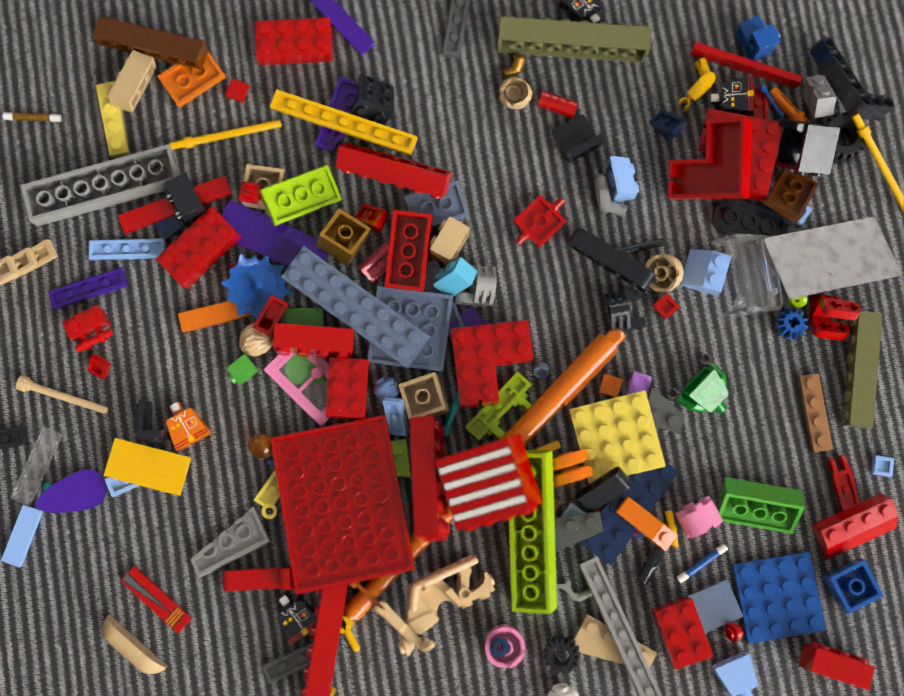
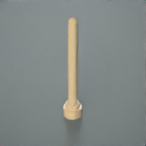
M21 375L16 383V389L23 392L32 390L103 414L108 411L106 406L33 383L30 377Z

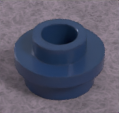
M495 637L491 640L489 649L493 656L501 658L508 654L510 646L504 637ZM497 644L503 645L501 651L496 650Z

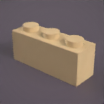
M132 50L130 56H127L125 59L124 67L117 73L114 85L108 90L111 105L133 113L156 70L153 57Z

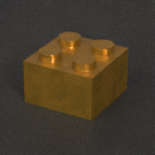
M339 208L319 234L315 246L348 266L367 240L371 228Z

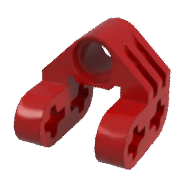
M816 295L812 298L808 321L810 331L819 338L843 341L850 332L849 326L842 322L831 321L830 317L855 320L861 312V307L855 302L842 300L841 297Z

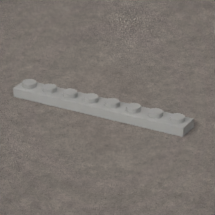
M598 557L580 564L581 572L638 695L662 696Z

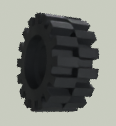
M561 634L558 637L556 635L544 647L543 661L546 660V667L550 666V671L556 670V674L560 672L566 674L567 671L571 672L579 662L581 651L578 650L580 647L575 645V640H570V636L564 637ZM559 647L565 648L569 653L568 660L559 661L555 657V649Z

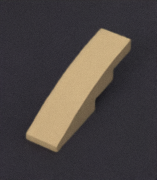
M46 239L32 248H25L13 256H6L1 259L0 285L57 258L58 255L51 240Z

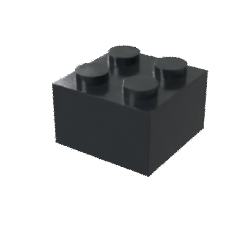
M187 173L165 181L167 188L164 191L170 203H175L172 208L179 221L183 220L185 225L196 221L205 213Z

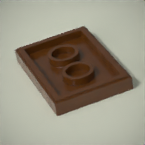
M782 169L764 204L792 222L797 223L819 183L806 175H798Z

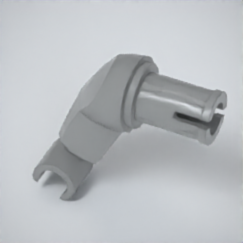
M595 168L593 176L595 178L596 198L600 211L604 214L609 212L624 218L628 206L612 201L607 177L604 176L606 173L605 168H602V174H598Z

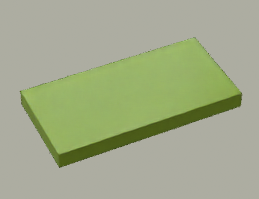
M328 165L259 190L273 227L342 200Z

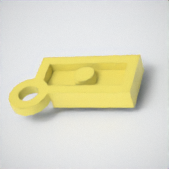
M276 470L254 499V501L263 506L262 515L266 519H272L278 513L275 504L279 500L280 495ZM267 508L273 509L272 515L266 513Z

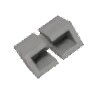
M824 75L805 78L802 96L814 118L833 116L836 95L832 88L829 87L830 84Z

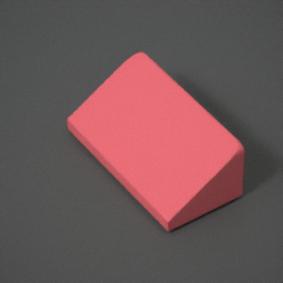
M383 243L357 267L372 284L386 272L389 245L387 243Z

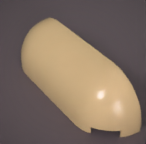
M110 614L106 617L102 629L105 640L139 671L145 674H156L168 667Z

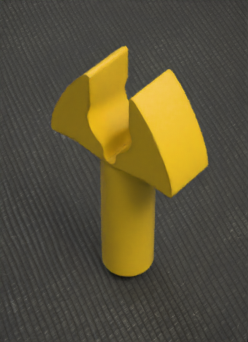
M343 615L346 626L345 628L341 627L340 633L345 635L352 650L356 652L360 649V646L351 631V626L355 622Z

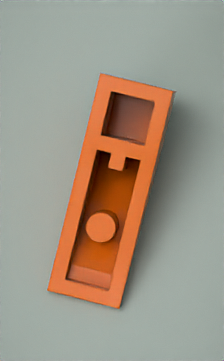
M628 496L615 511L649 541L664 551L668 549L677 537L665 524Z

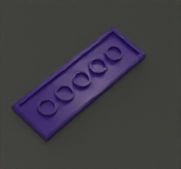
M229 200L222 214L242 236L236 242L237 245L264 257L268 256L269 259L286 267H289L303 246L324 261L329 256L328 253L315 246L318 238L284 223L273 227L270 217L232 200Z

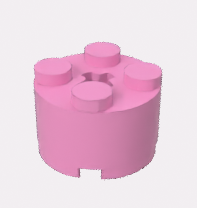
M709 495L701 498L699 503L695 505L693 502L683 506L682 510L675 513L688 538L700 536L708 532L712 525L715 528L723 522Z
M502 624L492 628L486 635L484 642L485 652L493 665L501 668H510L516 666L522 660L525 652V643L517 629L510 625ZM504 637L508 641L510 649L506 656L498 658L492 655L489 645L493 638ZM500 644L496 645V650L501 651Z

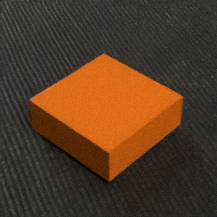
M604 374L598 393L614 398L618 397L623 379Z

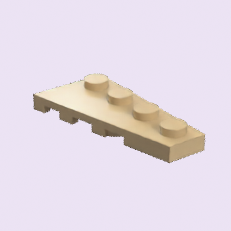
M586 614L573 639L576 641L575 645L580 647L578 651H581L583 654L624 664L606 624ZM637 642L650 668L657 652Z

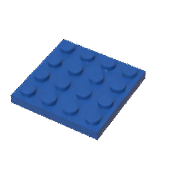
M810 552L732 564L748 644L826 631Z

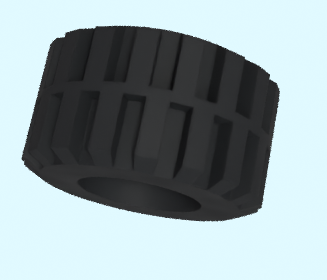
M848 112L836 113L823 123L824 125L840 128V131L846 134L849 139V146H842L837 143L833 164L837 162L839 164L848 163L866 148V143L863 138H860L857 132L858 128L852 116L848 115Z

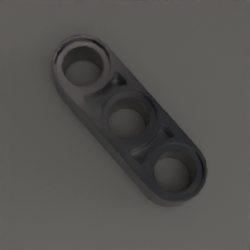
M615 467L578 491L575 495V500L586 513H591L625 492L632 485V481L620 467Z

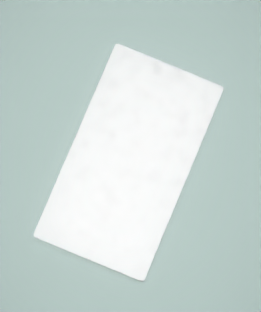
M875 217L764 239V243L789 299L901 276L902 274Z

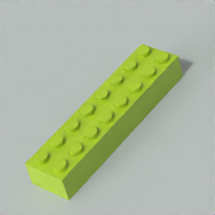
M526 450L543 503L537 506V510L531 511L532 513L524 516L517 515L509 520L512 612L551 614L557 609L552 450Z

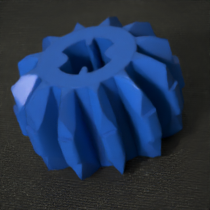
M789 307L785 308L784 312L780 311L778 313L779 317L774 320L779 323V325L775 326V329L781 330L779 336L785 334V339L787 340L791 337L793 340L798 339V335L803 336V330L808 329V326L804 324V322L808 321V318H802L804 312L798 313L797 308L792 310ZM792 320L794 326L790 327L791 324H789L788 321Z

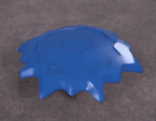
M239 254L237 265L229 269L230 278L221 281V284L228 289L227 300L237 305L238 315L249 313L257 319L271 295L282 300L283 296L292 294V291L285 287L286 280L281 278L285 265H271L268 256L259 261L255 256L247 259L243 254Z

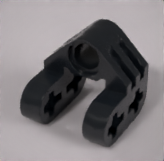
M639 289L603 295L610 320L608 324L609 330L616 331L617 327L622 332L647 327L645 317L630 318L628 302L641 299Z

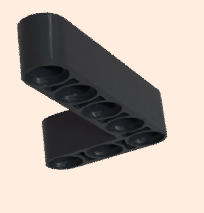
M822 36L810 49V54L850 116L859 113L862 119L881 120L894 108V103L888 96L866 93L841 52L828 36Z

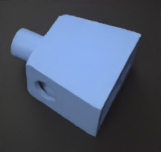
M745 651L711 666L713 672L730 696H752L750 689L758 686L751 656Z

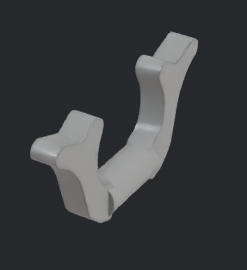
M567 580L565 584L556 585L557 588L565 590L575 601H582L593 596L590 589L581 593H574L571 589L570 580Z

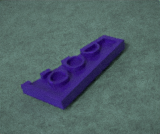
M339 77L329 107L350 114V108L358 96V82ZM321 126L315 147L333 153L346 134Z

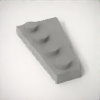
M254 506L243 517L237 519L230 528L224 530L212 543H209L190 559L199 578L271 542Z

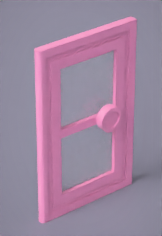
M289 353V356L278 355L264 368V371L321 427L329 419L326 418L329 364L324 359L316 358L317 355L309 354V357H298L297 353ZM310 361H311L317 368H314V369L311 370V363H310ZM322 374H324V384L313 383L314 379H320Z

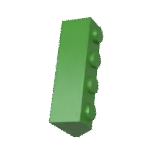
M729 477L724 478L717 505V510L723 522L793 534L805 508L802 490Z

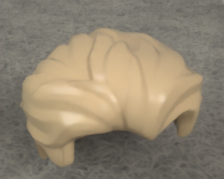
M518 77L505 79L499 87L500 102L511 109H522L528 104L533 95L530 85Z
M254 323L248 325L242 331L239 339L241 350L246 355L252 357L266 353L273 345L274 340L272 335L268 337L253 329Z

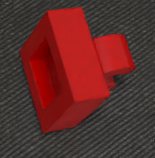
M242 181L238 200L258 205L260 200L259 190L262 189V185Z

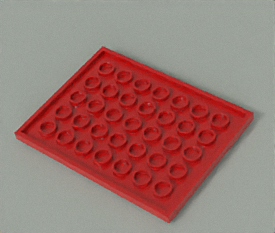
M386 415L270 438L295 594L415 570Z

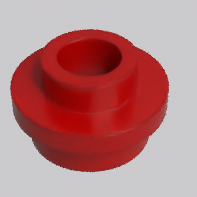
M732 622L726 624L725 636L734 643L738 642L743 636L740 625Z

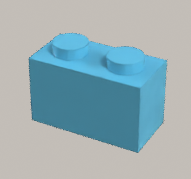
M460 257L455 261H450L444 269L440 268L436 272L433 286L443 294L455 296L472 285L478 271Z

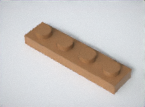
M819 373L799 376L798 382L811 451L833 450Z

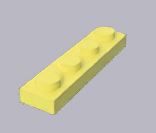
M115 81L96 85L109 156L111 158L130 154L122 110L111 105L108 97V90L114 85Z

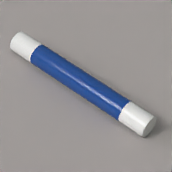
M723 543L678 575L676 577L680 583L687 580L727 551L726 545Z

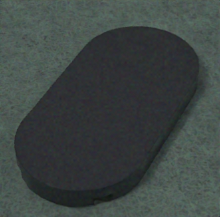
M725 199L719 202L711 214L712 224L720 234L761 246H766L764 239L783 236L787 230L786 221L780 213L771 208L739 199Z

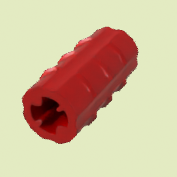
M543 91L538 107L574 118L579 102Z

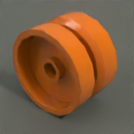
M586 449L566 452L557 455L553 459V471L559 469L561 473L553 475V488L594 475L591 465L578 466V463L588 459Z

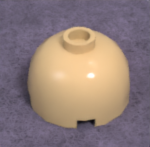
M655 255L645 265V267L656 274V277L649 285L654 291H671L679 286L683 279V265L673 255Z

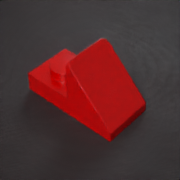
M363 203L355 218L370 227L371 230L380 233L388 220L389 213L384 209Z
M271 295L252 328L270 337L274 332L275 323H279L289 304Z

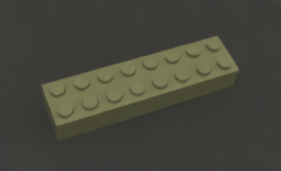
M512 15L500 17L497 53H520L524 55L644 63L651 49L652 27H646L641 24L628 26L625 23L617 25L607 22L590 23L585 20L580 22H571L569 19L556 21L551 18L534 19L529 16L515 18Z

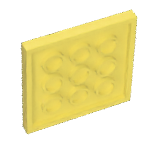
M646 390L569 409L580 450L586 449L588 454L587 461L583 463L584 465H591L594 473L593 476L587 477L589 484L615 467H620L628 476L666 466Z

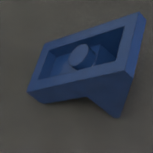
M662 109L649 121L650 125L667 141H671L688 125L686 118Z

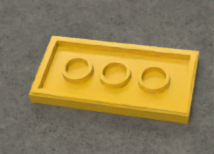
M115 438L104 476L181 496L191 458Z

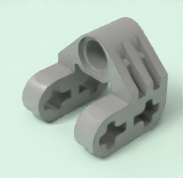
M471 265L478 271L475 276V293H458L455 295L454 303L490 307L493 305L496 291V267Z

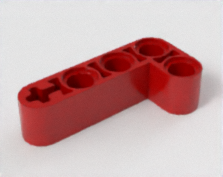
M291 567L222 571L223 591L295 589Z

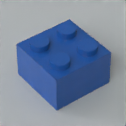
M856 558L823 575L841 612L850 614L884 596L866 561Z

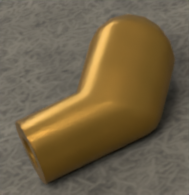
M515 54L513 65L503 69L505 78L522 72L526 63L525 57L522 54Z

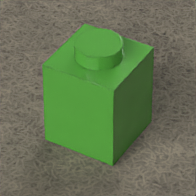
M245 354L226 368L229 372L227 375L234 384L237 382L240 385L244 384L259 371Z

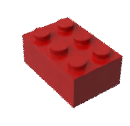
M330 357L326 418L365 419L369 360Z
M686 596L651 609L670 665L675 670L713 657L692 598Z
M812 641V644L804 643L798 666L811 672L866 690H870L875 666L870 665L869 660L836 648H830Z

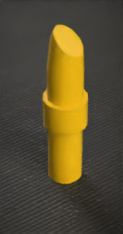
M665 511L667 527L677 535L673 511ZM678 537L671 543L676 548H678Z

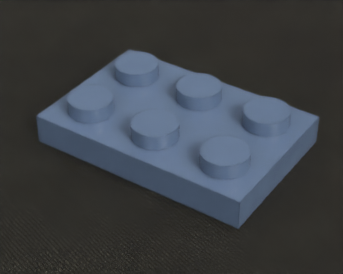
M458 180L450 182L448 193L443 198H433L430 194L424 192L404 196L409 212L432 214L434 216L432 228L440 226L443 220H448L449 216L456 220L469 217Z

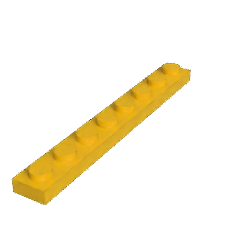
M277 89L270 104V108L410 156L418 139L415 135Z

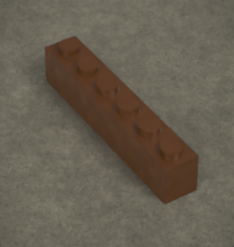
M99 17L92 35L100 46L128 53L134 50L157 60L202 70L209 51L204 41L199 38H188L180 33L175 35L163 29L154 30L146 25L138 26L129 21H117L112 17Z

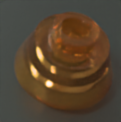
M267 434L251 437L248 440L250 452L259 459L268 458L272 452L271 437Z

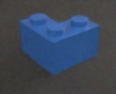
M759 15L739 23L735 29V33L747 58L754 61L770 55L781 41L779 31L774 28L773 24L766 26L764 20H761Z

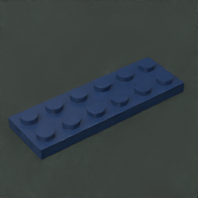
M665 462V467L628 475L632 485L625 492L607 502L600 512L603 532L579 541V543L611 566L637 531L615 512L628 496L650 513L679 471Z

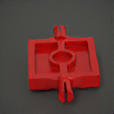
M539 195L513 220V223L522 233L514 240L515 243L520 246L528 239L538 248L546 243L567 222L558 211L565 203V200L559 197L552 204Z

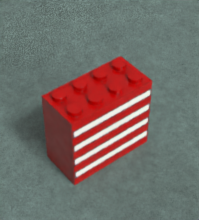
M520 433L435 460L457 531L464 529L465 532H468L481 525L486 527L499 520L503 522L517 515L524 516L532 513L531 511L537 510V506L543 503Z

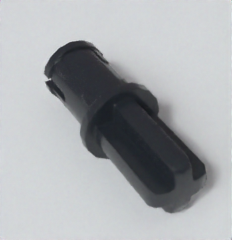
M657 546L653 548L647 561L643 562L644 566L638 578H636L637 580L648 585L654 571L658 570L657 566L665 553L663 549Z

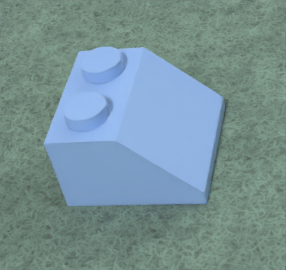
M609 157L605 170L612 201L621 202L634 199L639 192L637 181L634 182L635 168L633 163L630 164L629 158Z
M690 249L680 285L717 296L722 291L731 256L713 250Z

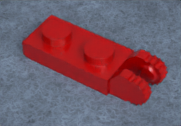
M845 454L839 455L842 471H838L833 457L827 458L840 511L847 510L861 503L853 473L849 468Z

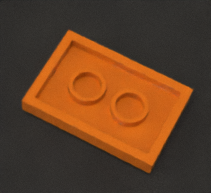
M208 52L202 70L175 64L158 75V78L178 107L181 108L225 79L226 76Z

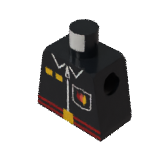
M559 0L558 5L575 22L588 20L590 23L601 22L597 14L601 10V0Z
M753 76L722 83V93L711 94V105L723 104V111L754 116Z
M286 594L278 600L284 611L277 618L289 644L292 645L312 630V626L317 625L318 618H314L315 610L303 598L294 603L290 596Z

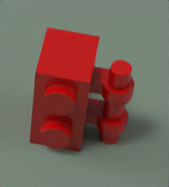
M98 305L62 322L70 340L75 342L81 340V343L75 345L77 352L84 349L89 350L92 348V345L100 341L103 343L108 340L107 338L114 335L110 328L105 331L103 330L111 326V323L104 308ZM97 332V335L88 339V336Z

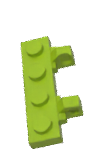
M517 372L500 389L499 404L484 406L465 428L479 441L486 434L489 436L494 434L501 439L506 433L498 427L501 423L499 420L512 406L516 407L519 405L527 412L532 405L526 400L528 395L525 392L532 384Z

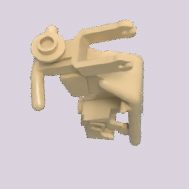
M470 555L411 582L407 587L406 622L387 603L378 602L382 609L378 606L374 607L375 611L403 636L399 638L400 642L397 643L401 654L405 653L408 657L414 645L423 652L435 646L433 640L427 641L425 637H419L418 635L425 632L438 621L437 609L441 602L448 600L454 606H461L464 609L471 606L473 600L477 598L480 600L486 599L491 596L490 592L495 591L493 587L495 585L494 579L487 572H480L479 583L469 590L470 566L478 563L475 555L472 557ZM456 573L457 582L456 588L453 591L442 579Z

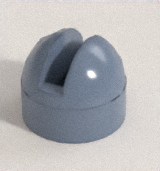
M538 362L534 367V375L540 379L546 378L549 375L547 363Z

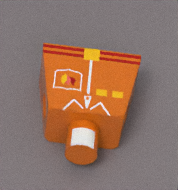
M176 402L169 407L174 416L166 420V424L175 450L181 451L212 434L211 429L193 408L184 410L180 402Z

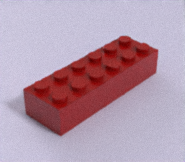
M433 415L411 417L414 536L423 542L447 540V535L450 534V525L446 520V515L449 514V505L446 503L444 488L435 460L446 456V447L443 445L445 427Z

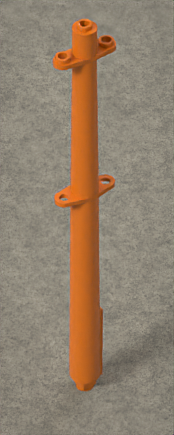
M617 327L616 331H611L610 329L606 335L599 333L501 439L520 433L525 446L618 353L617 346L626 337L624 333ZM450 507L449 514L446 515V520L449 524L453 521ZM414 533L409 537L413 561L431 543L423 542L415 537ZM401 573L370 579L365 586L361 582L350 583L354 589L359 588L360 591L344 607L346 609L345 615L352 621L354 619L359 621L373 605L382 609L377 598Z

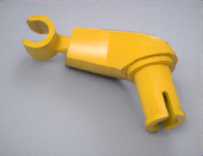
M705 58L699 59L700 63L698 60L695 62L700 75L699 80L687 92L688 97H683L679 100V107L683 103L687 104L684 107V112L690 109V102L698 100L710 89L716 80L715 73L710 72Z

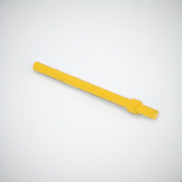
M857 113L852 116L858 128L857 132L860 138L864 139L904 213V196L872 139L868 125L865 126L861 116Z
M280 120L194 138L189 136L184 137V140L170 142V146L173 150L183 147L188 149L193 148L194 145L279 128L282 125Z

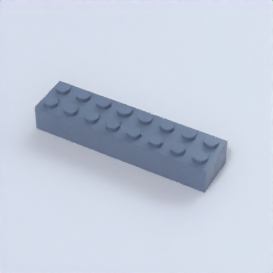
M303 246L281 276V278L407 369L430 339L422 330L305 246Z

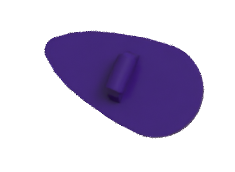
M93 470L76 472L46 489L36 500L35 507L38 510L50 513H67L94 508L104 500L107 494L106 481L101 474Z

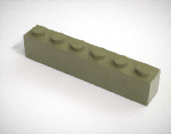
M861 311L857 319L850 320V326L852 327L848 338L850 353H848L846 362L849 365L848 372L845 374L847 388L843 395L845 410H843L841 418L844 421L843 426L869 429L873 428L882 313Z

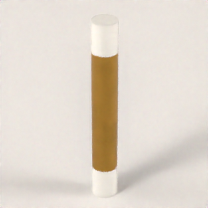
M4 112L3 119L61 122V115Z

